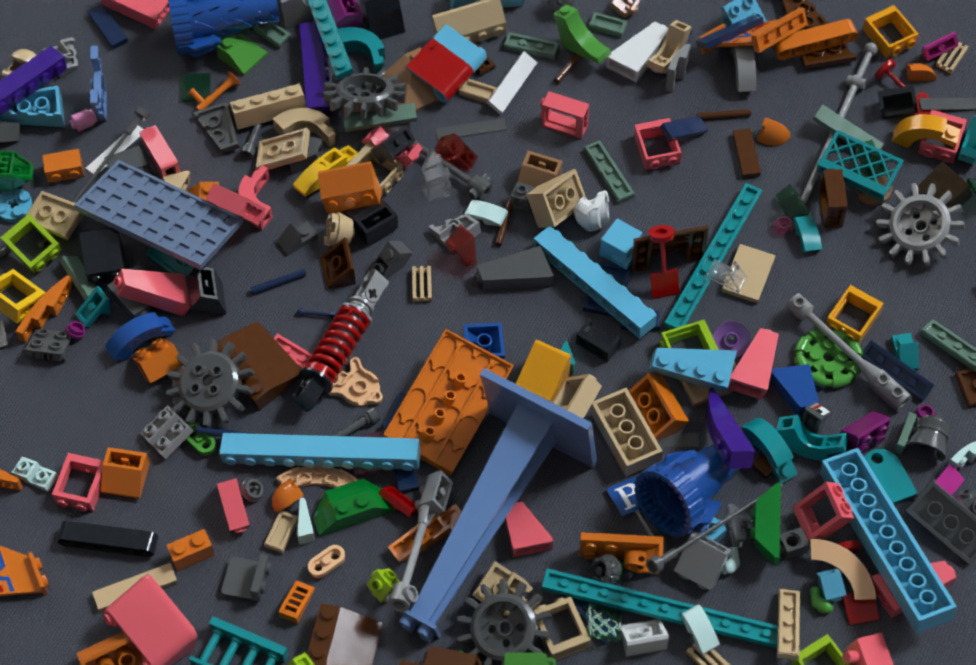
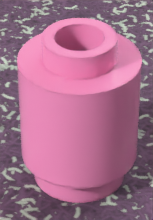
M85 109L71 115V120H69L72 129L78 132L98 122L92 109Z

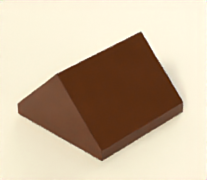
M343 238L320 256L326 286L329 289L356 284L348 240Z

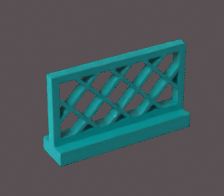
M837 130L822 158L817 163V171L823 173L824 170L842 169L844 184L880 201H884L904 160ZM838 136L846 139L847 145L837 147L836 140ZM861 146L864 152L854 155L851 147ZM849 148L851 156L842 159L839 151ZM837 153L839 160L831 162L826 159L828 154ZM876 153L880 156L881 160L871 163L868 155ZM866 156L868 164L858 167L856 158ZM853 160L856 168L846 169L843 162ZM893 161L898 163L895 169L887 170L885 162ZM882 164L885 172L875 175L872 166ZM870 167L872 176L863 177L860 170ZM887 176L888 183L886 187L878 184V177Z

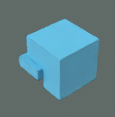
M617 218L601 238L599 255L627 270L631 264L633 239L642 237L643 232Z

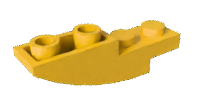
M349 145L340 150L334 147L313 162L293 183V188L304 197L320 188L319 171L344 167L358 152Z

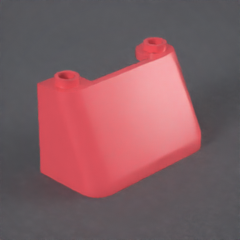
M149 574L139 579L103 612V619L106 624L113 627L119 626L143 655L141 665H173L194 650L198 637L194 627Z

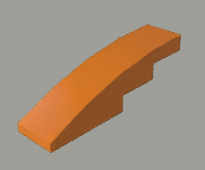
M65 276L52 286L26 314L16 330L19 341L27 343L34 328L42 329L50 314L58 316L74 287L70 276Z
M456 504L441 515L433 517L426 528L419 553L451 534L462 512ZM418 524L388 546L399 563L409 559Z

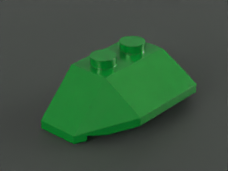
M0 151V191L14 190L33 179L34 165L25 158L20 157L16 151Z
M360 479L325 491L313 520L320 537L395 512L396 510L379 495L382 488L365 479Z
M776 483L756 500V507L751 508V520H755V526H751L750 539H754V546L774 566H779L781 483Z

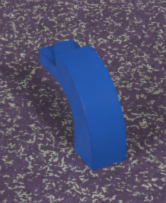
M155 312L147 313L121 326L110 337L105 347L113 360L129 359L141 343L153 337L172 336L175 328L167 317H158Z

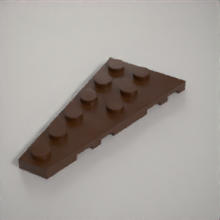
M781 0L785 15L798 8L805 9L808 25L798 31L829 24L822 14L819 15L813 3L810 4L808 0ZM842 44L800 55L804 69L853 62L856 61L857 56L848 50L847 44Z

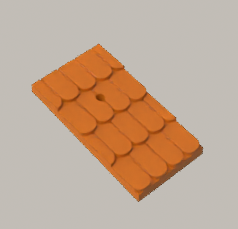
M445 329L382 438L419 439L421 446L420 459L451 476L489 411L480 373L485 368L507 379L514 365Z

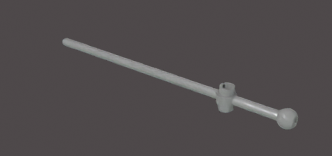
M871 42L865 45V55L856 75H849L846 85L851 87L838 113L843 118H845L858 89L864 90L867 79L862 77L871 57L878 52V47L875 43ZM830 132L817 163L826 151L834 133ZM817 163L798 203L799 209H804L820 174L817 171Z

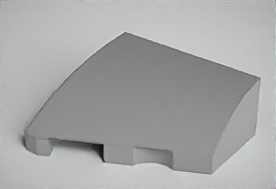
M73 37L59 40L58 45L53 46L54 49L65 57L68 68L58 75L60 79L68 76L78 67Z
M468 214L461 215L456 219L445 220L446 224L434 227V224L428 227L429 231L453 253L457 252L481 233L479 222Z

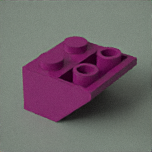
M327 0L337 29L346 27L361 28L363 13L357 0Z
M872 411L845 427L840 433H847L849 438L846 449L850 451L859 448L863 454L873 444H880L885 439L891 419L888 416Z

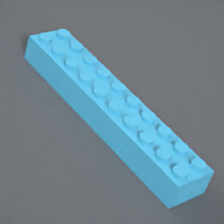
M859 448L822 460L820 475L825 482L839 483L842 487L846 501L851 506L854 519L849 523L915 633L918 634L954 620L957 609L956 604Z

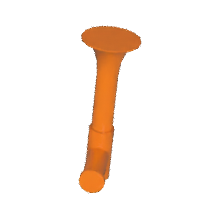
M227 71L228 77L226 81L205 99L194 88L188 94L199 103L196 106L197 111L210 106L229 87L233 85L240 86L239 80L231 72Z

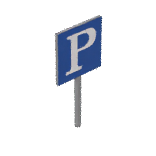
M636 477L607 488L606 491L621 516L624 517L635 512L649 536H654L639 511L641 508L634 492Z

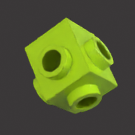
M390 568L377 569L371 574V579L366 585L371 590L372 595L382 603L386 602V596L392 593L394 584L400 581Z

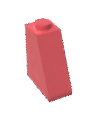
M237 479L218 483L217 487L229 530H234L235 534L246 531L249 521Z
M516 502L504 520L513 557L553 550V539L523 502Z

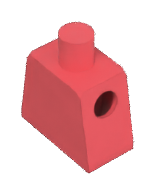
M882 633L855 640L847 646V651H844L842 659L846 664L893 665Z

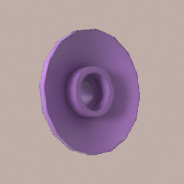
M726 321L720 324L712 336L719 350L737 351L735 358L742 356L751 343L748 329L737 321ZM729 335L734 336V339L732 341L727 340V337Z

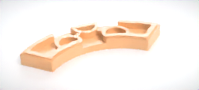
M323 466L311 468L296 467L276 477L280 485L291 478L297 488L310 485L336 488L358 480L343 469L325 468Z
M810 539L811 560L827 562L841 570L851 583L855 600H876L871 576L863 563L853 553L830 541Z

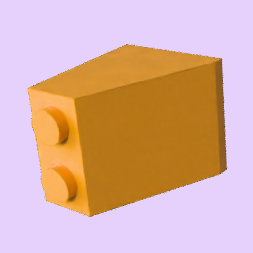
M536 339L516 384L552 402L563 381L570 375L571 354Z

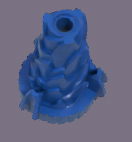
M168 0L178 55L190 54L193 57H199L221 45V39L225 35L241 33L242 30L258 24L279 21L277 0Z
M714 444L698 452L695 450L673 452L667 454L663 462L658 461L636 477L634 484L635 497L644 516L662 533L671 537H681L686 534L689 535L693 531L703 532L722 506L721 502L710 499L720 492V488L734 478L732 474L739 469H728L718 451L715 450Z

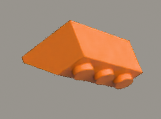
M371 161L318 172L321 200L327 214L380 204L382 189Z
M647 373L629 390L657 441L677 433L689 422L663 375Z
M123 631L76 653L81 665H141L143 656Z

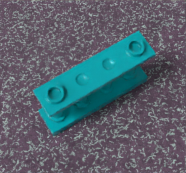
M212 616L209 626L213 635L201 657L198 659L190 656L189 661L191 665H212L207 663L219 639L223 638V636L229 638L231 643L219 665H229L238 646L242 644L250 649L242 665H252L256 655L260 654V652L268 657L265 665H274L279 660L286 662L289 654L287 648Z

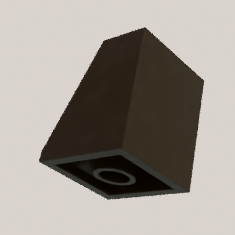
M941 162L917 186L919 195H926L930 184H935L936 193L934 197L940 199L949 190L952 198L945 204L947 209L958 204L963 205L973 196L969 184L944 162Z

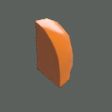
M907 64L908 81H936V74L926 64Z
M765 117L757 142L770 146H779L789 140L790 132L783 124Z
M291 478L282 483L272 496V507L275 512L283 510L304 496Z

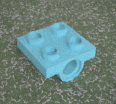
M733 0L721 7L724 14L722 21L726 27L751 15L761 16L764 22H767L756 0Z

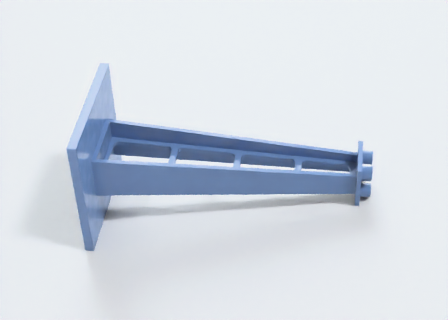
M485 368L480 373V378L490 414L507 425L430 572L417 601L414 603L411 611L400 612L402 617L399 623L402 624V628L412 633L416 626L419 627L417 633L420 634L419 637L428 643L431 642L434 636L440 639L441 633L435 624L552 448L592 468L597 463L591 422Z

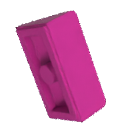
M956 32L923 46L921 54L925 60L933 59L959 46Z
M949 464L938 477L936 483L953 495L965 479L954 466Z

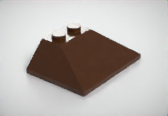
M708 225L675 231L674 238L665 243V253L682 250L686 262L702 259L706 249ZM648 236L634 238L631 272L650 269L651 255L661 254L660 243L652 242Z

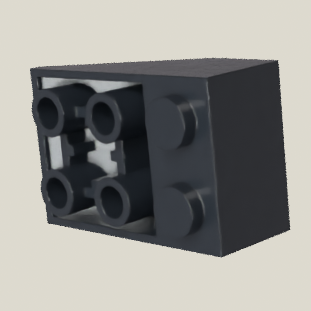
M383 199L377 205L340 211L343 215L353 220L355 231L367 246L398 228L397 214Z

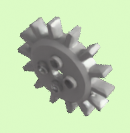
M912 183V196L905 199L902 193L896 190L894 194L899 204L896 207L886 203L882 204L883 211L891 214L890 220H877L876 224L879 228H890L891 232L880 236L879 240L881 245L892 240L896 242L889 251V255L892 258L897 256L903 249L907 252L905 256L906 265H911L915 254H922L925 266H930L929 253L935 250L944 260L947 258L946 250L942 247L946 241L952 245L959 246L960 241L956 236L950 234L951 229H965L964 221H951V216L961 213L962 207L958 204L947 209L945 204L952 198L949 190L940 199L934 197L936 193L935 184H930L926 195H919L916 183ZM919 214L920 217L915 219L913 218L914 215ZM936 220L937 224L932 225L931 222ZM924 222L926 228L924 230H917L916 225ZM907 231H912L911 235H906ZM924 237H930L928 241L923 240Z

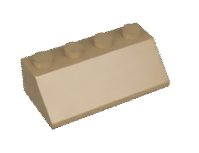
M482 0L432 15L433 37L445 24L472 43L506 34V20L500 0Z
M300 84L230 102L229 107L238 130L271 121L280 113L290 109L306 108V103Z

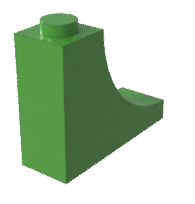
M565 4L553 14L563 48L598 64L611 55L610 48L600 43L587 29L578 9Z

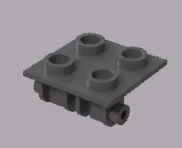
M37 328L25 351H27V355L31 358L45 360L47 357L49 361L51 359L52 361L59 362L66 361L67 353L64 352L72 338L66 331Z

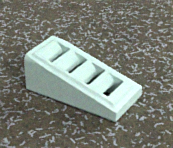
M300 498L297 537L300 545L314 542L315 540L304 498Z

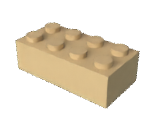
M627 387L593 401L590 413L625 477L661 461L663 451Z

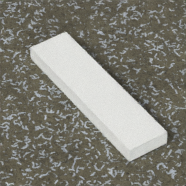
M525 51L522 52L489 98L487 104L497 113H503L537 62Z

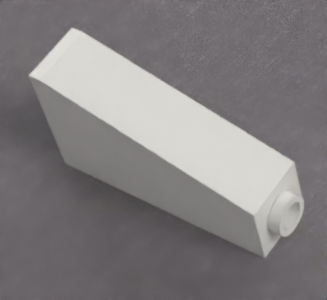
M653 22L612 51L611 55L607 57L606 67L637 83L648 68L646 66L648 60L661 48L669 28Z

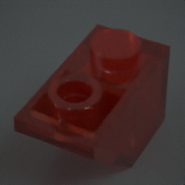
M455 133L442 136L433 150L448 163L468 171L472 169L478 158Z
M460 224L445 241L447 244L446 248L454 255L455 253L459 254L462 257L460 260L469 267L471 265L475 267V236Z

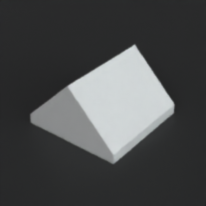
M660 619L619 626L626 657L667 649L669 636Z

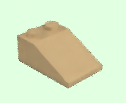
M572 169L549 180L526 194L538 228L556 227L574 213V206L583 196L586 198L576 169Z

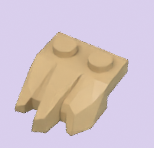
M493 561L472 596L480 602L485 600L480 587L482 584L490 588L492 595L499 594L500 579L507 580L508 594L514 595L520 582L527 585L525 592H530L533 588L525 579ZM505 611V612L503 613V615H504V616H509V615H510V612H509V611Z

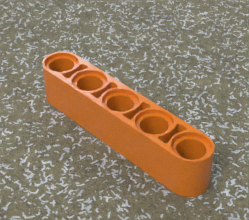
M844 19L794 32L772 45V48L779 60H785L850 43L858 38V32L851 19Z

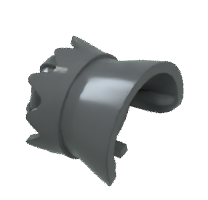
M939 415L917 417L915 433L906 445L920 444L922 448L925 445L936 449V458L942 462L946 459V442L952 433V424L947 425Z

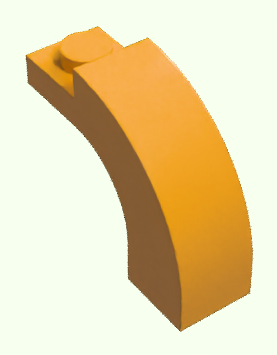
M929 114L914 115L903 119L896 125L892 142L909 148L916 140L929 138L955 147L958 144L960 129L946 124L947 119L944 117Z

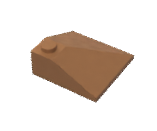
M420 47L403 55L385 71V78L398 75L399 83L406 84V102H398V105L415 103L416 112L440 101L434 95V88L406 69L407 64L422 50Z

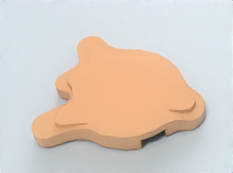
M357 357L350 360L351 371L349 373L342 371L338 374V380L336 383H333L332 391L327 393L330 396L342 397L349 404L358 407L371 404L378 405L383 400L378 378L372 372L365 370L361 365L360 359Z

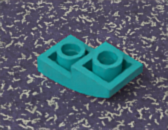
M812 215L794 217L796 236H800L802 253L822 250L820 235Z

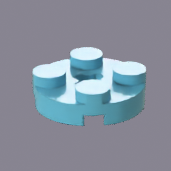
M18 188L6 192L2 191V194H0V218L8 223H17L20 219L24 218L33 205L29 192ZM11 204H18V206H14V208H11Z

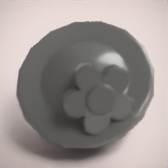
M253 478L245 479L241 484L243 497L250 502H256L261 499L264 492L262 483Z

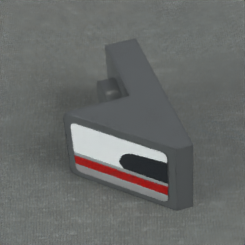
M814 402L805 408L801 422L807 430L819 435L823 423L832 412L819 403Z

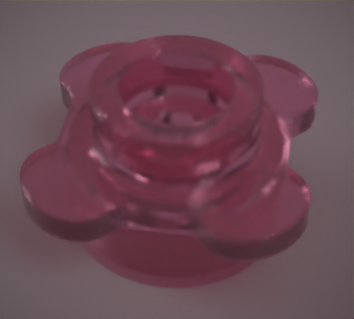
M781 216L778 220L773 221V226L777 228L779 235H785L786 232H792L795 229L791 219L787 216Z

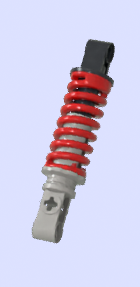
M372 269L366 274L355 295L349 299V303L344 302L340 305L337 315L328 326L323 339L319 341L318 347L314 349L308 363L299 372L302 382L292 395V400L306 412L315 407L322 393H330L332 391L333 383L338 378L337 374L342 372V366L347 364V358L351 357L352 350H355L357 347L356 343L360 342L361 335L365 334L366 328L370 327L372 323L370 315L373 313L374 306L382 292L389 284V281L376 269Z

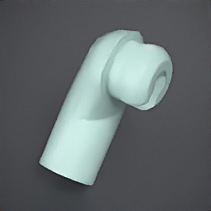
M737 547L729 548L732 551L722 570L723 574H732L739 568L740 559Z

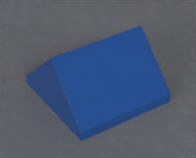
M502 322L463 324L464 339L501 359L505 358Z

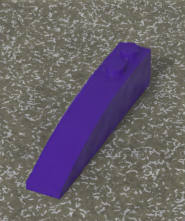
M710 388L706 419L715 450L718 451L728 469L752 468L754 448L715 389Z

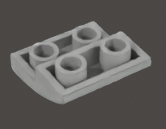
M167 405L146 425L140 434L167 459L194 430Z

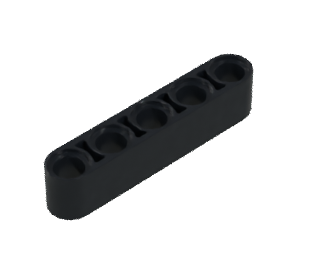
M63 521L57 542L66 547L153 557L159 536L151 531Z

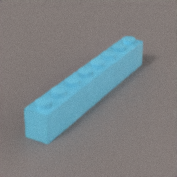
M549 226L533 238V248L541 246L546 260L583 292L588 294L639 339L656 326L657 315L653 309L645 306L624 285H620L615 281L611 274H607L599 264L591 261L571 241H567L558 230H554Z

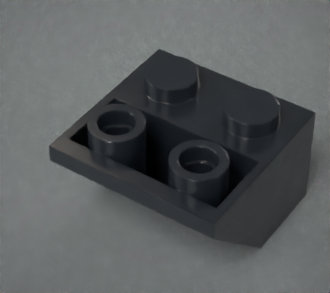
M194 267L187 276L190 309L226 315L223 283L214 268L203 267L199 270Z

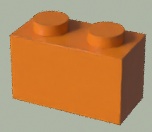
M79 149L42 155L44 172L48 183L85 177Z
M205 529L166 545L177 572L215 556Z

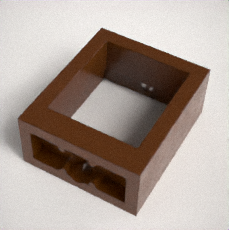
M824 170L819 188L824 228L843 227L848 208L843 170Z

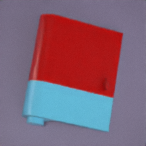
M445 24L407 64L406 69L434 88L433 92L437 99L447 103L487 60V53L483 48L477 47Z

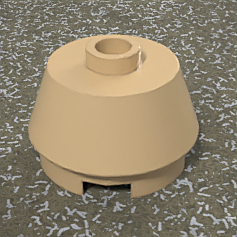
M340 212L328 215L325 224L327 229L326 236H324V244L332 248L343 238H347L348 244H350L351 238L353 239L355 234L353 220Z

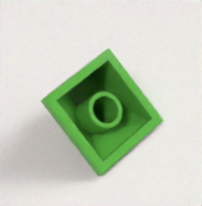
M242 34L226 35L221 40V45L216 47L218 58L243 76L268 55L267 51Z

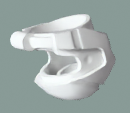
M598 192L597 196L592 200H587L583 196L576 202L574 216L578 224L585 230L590 232L600 230L609 223L608 192Z

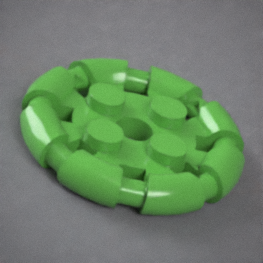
M832 327L831 330L862 358L863 351L857 340L854 341L851 337L845 336L846 332L840 329L836 331ZM818 328L808 331L805 337L802 336L795 346L794 354H796L794 362L795 366L810 365V369L814 371L812 376L815 386L821 388L832 387V389L847 386L851 383L852 379H856L861 373L859 366L854 361H848L850 357L829 338L825 339L826 335ZM829 355L833 358V361L828 362L823 357ZM825 375H832V379H826Z

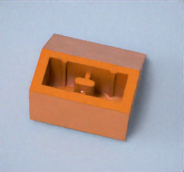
M162 338L152 342V346L146 349L141 348L137 350L135 355L131 357L145 380L149 383L183 366L176 358L179 353L175 345L166 339L162 340Z
M108 447L102 465L101 493L140 499L150 466L147 453Z

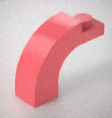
M382 127L372 129L361 142L364 145L370 143L376 146L389 135ZM419 143L409 145L393 158L403 164V169H408L419 157V152L423 148Z
M263 165L253 172L251 178L246 175L243 177L238 193L266 208L259 225L251 223L260 230H263L273 218L271 207L256 198L258 192L270 179L268 168Z

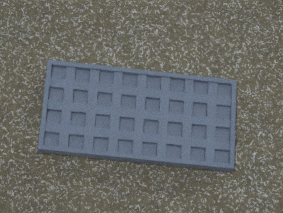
M120 160L74 204L76 211L199 270L210 261L243 224L242 217Z

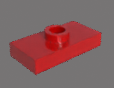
M393 486L380 490L379 495L388 501L395 510L403 512L408 517L418 514L415 502Z

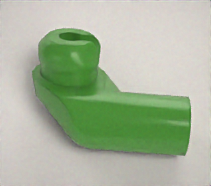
M811 587L812 607L823 614H830L833 611V605L821 598L820 587Z

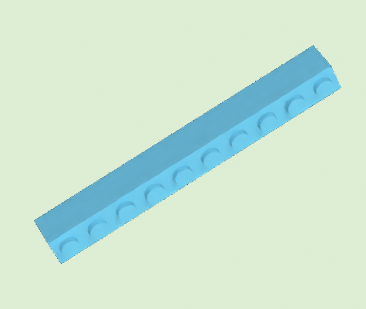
M223 433L219 454L222 462L228 465L246 464L254 466L255 464H262L266 466L285 465L287 467L305 466L308 468L323 466L325 468L344 467L346 469L358 467L364 469L383 468L385 470L403 469L410 471L419 469L421 446L419 439Z

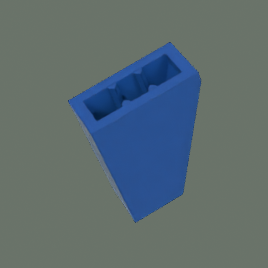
M809 364L772 369L770 383L796 415L803 416L804 410L808 405L814 402L819 403Z

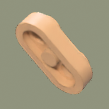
M331 545L313 557L308 563L309 574L319 579L335 570L345 561L344 549L339 545ZM335 555L338 556L336 560L332 559ZM317 567H321V568H322L321 571H316L315 569H316Z

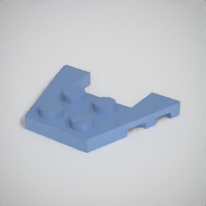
M91 46L90 59L94 70V78H91L90 105L99 121H107V90L104 74L101 73V59H98L99 48L98 46Z

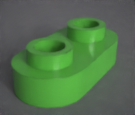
M195 422L193 425L188 423V425L194 430L192 433H196L197 425L201 426L200 424ZM196 433L195 436L189 435L185 439L200 455L209 456L216 450V443L211 435Z

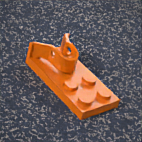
M581 532L579 557L594 559L603 554H611L617 559H624V567L629 571L640 574H652L646 567V561L654 555L658 557L663 555V537Z

